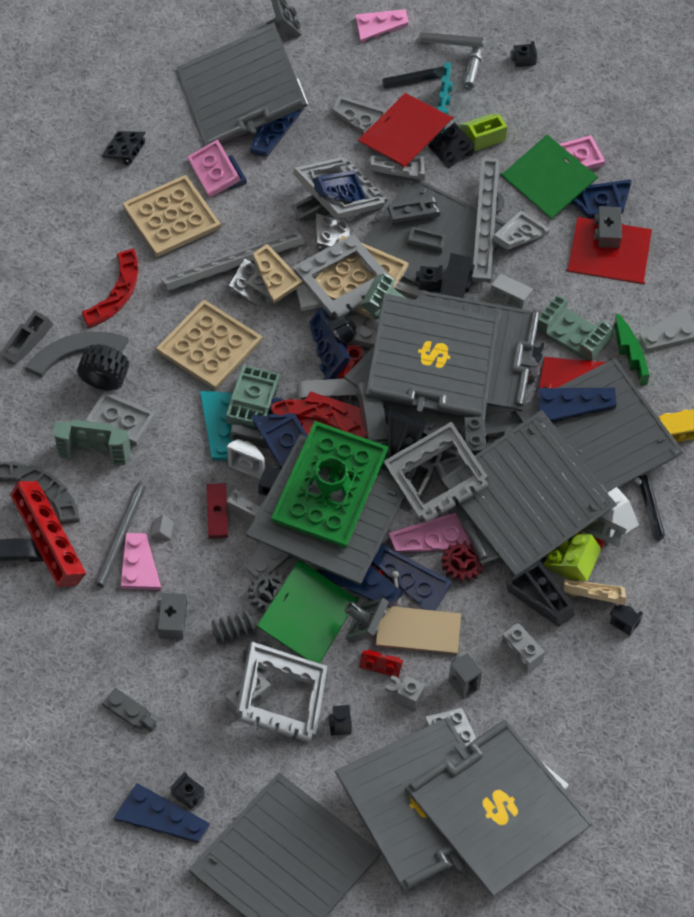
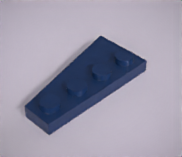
M304 108L259 127L251 145L250 153L268 157L303 112Z
M355 170L318 176L312 179L314 189L319 197L346 203L363 199L367 200Z
M319 308L309 321L313 341L317 342L316 353L321 359L319 366L321 372H324L325 377L323 380L336 379L351 358L343 343L328 328L325 318L329 320L330 318L326 311Z
M538 388L539 411L542 410L550 421L558 422L572 416L574 418L580 417L582 414L589 412L593 414L616 408L617 405L615 388Z
M383 544L372 561L393 582L391 573L397 571L399 573L397 578L398 587L424 610L436 611L452 585L451 580Z
M372 566L369 567L361 585L326 570L320 573L336 585L347 588L358 595L365 596L369 600L386 599L389 602L387 608H391L404 594Z
M136 783L114 816L115 821H123L133 826L145 827L155 832H163L195 843L201 841L210 827L209 822Z

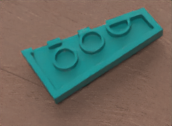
M444 62L437 109L448 115L449 108H446V105L450 106L451 95H448V92L452 93L453 82H450L451 63ZM446 126L434 138H437L443 131H445Z
M200 391L211 459L214 461H228L227 446L233 440L228 439L232 424H226V414L233 393Z

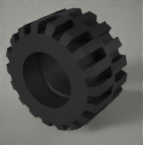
M101 344L90 345L83 351L77 373L82 378V381L94 388L109 391L118 390L122 387L126 377L129 360H127L123 353L113 347Z

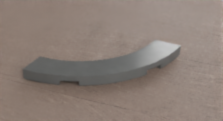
M108 332L73 334L44 347L29 361L25 368L26 371L43 377L52 366L59 362V359L67 355L71 356L81 353L87 346L101 344L113 347L122 353L129 339L128 337Z
M0 462V482L38 481L45 496L54 505L60 524L80 522L74 499L58 479L35 466L20 465L17 462Z

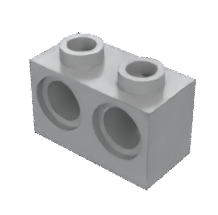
M519 623L502 634L501 645L527 674L543 663L545 651Z

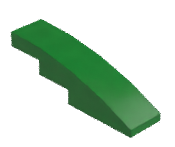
M616 314L614 328L619 355H627L629 370H637L639 384L647 385L650 374L640 344L622 316Z

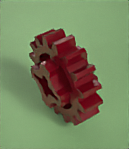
M466 540L463 541V544L456 541L455 546L449 544L448 550L444 549L441 563H443L442 570H447L446 576H453L452 581L459 578L460 583L463 582V579H466L469 583L471 582V577L478 579V573L482 574L484 565H481L472 545H467Z

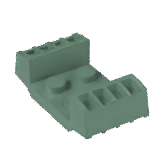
M386 273L375 276L360 304L375 320L380 318L384 293L404 297L392 288L396 280Z
M556 295L539 315L537 330L542 332L545 337L577 356L593 361L613 337L612 326L602 319L595 326L568 310V299Z
M243 365L226 414V424H241L249 429L256 430L257 428L251 416H267L273 396L276 395L281 374Z
M81 420L55 422L54 436L58 456L71 459L74 446H77L81 449L93 448L102 452L109 450L111 464H126L131 453L128 431L117 429L112 424Z

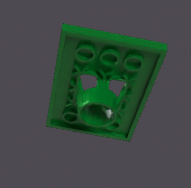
M314 421L271 517V522L347 549L389 447ZM329 467L331 469L328 480L334 481V483L326 482L320 478L318 473L322 468ZM343 474L344 477L338 481L340 475ZM314 480L321 489L319 495L308 492ZM342 489L345 496L344 500L341 503L332 501L330 499L332 493Z

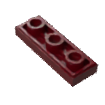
M226 483L206 484L208 539L228 538Z

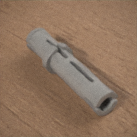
M472 47L471 54L468 56L469 64L463 83L465 88H474L478 66L482 61L481 53L483 47Z

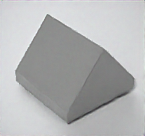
M164 514L155 518L151 538L171 540L174 521Z

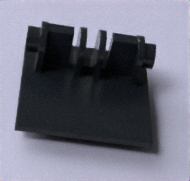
M454 122L428 146L449 169L464 155L472 156L475 144Z
M118 131L106 147L102 157L122 158L123 164H132L134 158L145 144V138L143 137L145 132Z

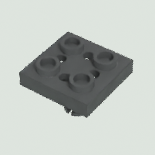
M271 0L276 17L266 22L267 26L274 23L276 29L282 26L295 38L302 35L300 30L301 24L297 20L295 8L293 6L290 7L286 0Z
M384 598L362 604L360 607L354 604L353 601L349 602L346 605L348 609H344V612L353 617L354 620L345 639L352 643L376 635L379 630L378 625L387 612L386 608L389 602Z

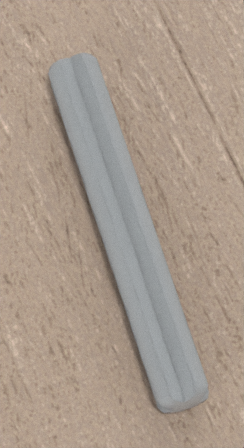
M421 32L419 36L420 42L480 48L485 45L484 37Z

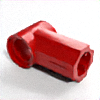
M352 345L346 349L351 360L341 371L338 379H344L346 374L362 359L363 351L359 346Z

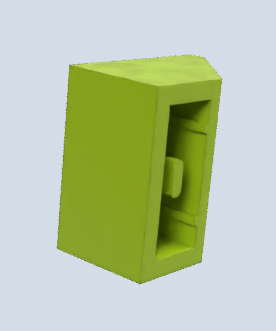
M488 114L459 124L460 129L475 144L473 147L474 151L506 141L507 125L500 114Z
M576 534L549 553L544 566L570 580L588 581L601 548L592 534Z

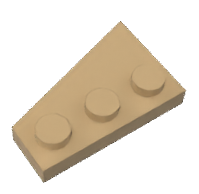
M268 244L253 253L254 262L273 304L302 286L303 281Z
M564 579L563 590L567 595L584 596L621 605L626 603L625 587Z

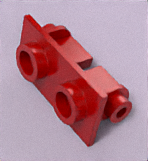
M368 649V651H362L359 668L399 678L404 660L390 655L383 657L382 653Z

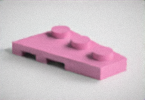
M406 9L356 14L355 16L360 43H364L367 39L373 37L374 39L380 37L383 33H391L408 26Z
M126 533L121 589L162 590L145 533Z

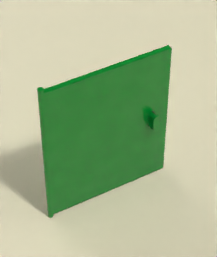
M548 134L505 172L500 173L503 178L552 220L598 179L596 174Z
M298 560L256 627L304 659L320 664L349 614L344 612V609H348L346 605L351 601L356 604L359 597H354L301 560Z

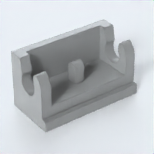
M500 274L491 285L489 299L504 306L524 309L530 301L528 298L532 294L533 288Z
M238 491L234 492V498L229 497L227 500V511L250 524L253 523L261 508L240 497Z

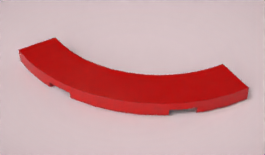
M134 248L117 253L119 278L110 295L97 305L81 311L88 329L113 317L130 299L138 278V262Z
M306 398L305 400L288 399L270 405L273 414L284 415L294 413L297 418L323 421L339 430L367 439L362 424L345 409L333 403Z

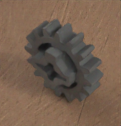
M265 571L264 576L257 574V580H251V585H249L248 592H250L248 599H253L252 606L258 605L257 611L265 609L264 612L267 611L286 579L282 580L283 574L275 576V571L272 572V575Z

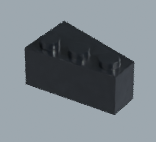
M454 253L450 254L441 294L464 298L465 292L469 293L471 282L468 279L469 275H473L475 264H472V257Z
M389 409V448L387 459L419 441L426 422ZM409 471L404 474V476L406 477V479H407V476H408Z
M540 560L506 581L508 592L556 626L575 616L574 606Z

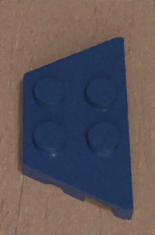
M632 180L590 185L572 203L588 219L594 218L595 213L598 214L599 206L621 207V214H623Z
M294 413L251 416L253 423L282 469L300 434L306 437L308 435Z

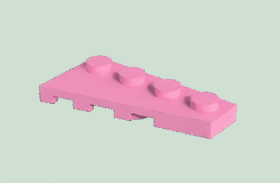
M456 513L432 519L427 523L423 522L390 532L388 535L393 550L398 553L448 550L449 544L455 546L456 541L463 544L464 540H466L467 545L471 544Z

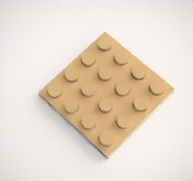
M187 175L122 203L124 210L156 257L221 229L220 222Z
M342 235L339 241L347 238V236ZM363 244L388 275L396 280L393 285V289H396L409 263ZM349 254L339 263H333L328 266V269L320 271L315 280L333 301L375 278V276L366 269L356 254ZM362 306L354 310L357 313H360L364 316H367L375 320L371 317L370 313Z
M203 300L156 350L157 353L216 391L263 341V337L206 300Z

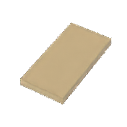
M394 606L386 608L387 612L378 625L376 646L458 654L461 613Z

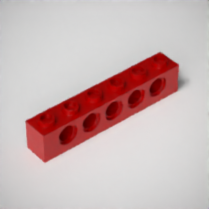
M38 481L17 482L10 496L57 587L77 586L86 572Z

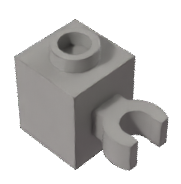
M392 676L390 682L396 686L386 685V691L390 694L397 693L396 703L416 711L424 696L425 684L408 676L401 683L397 677Z

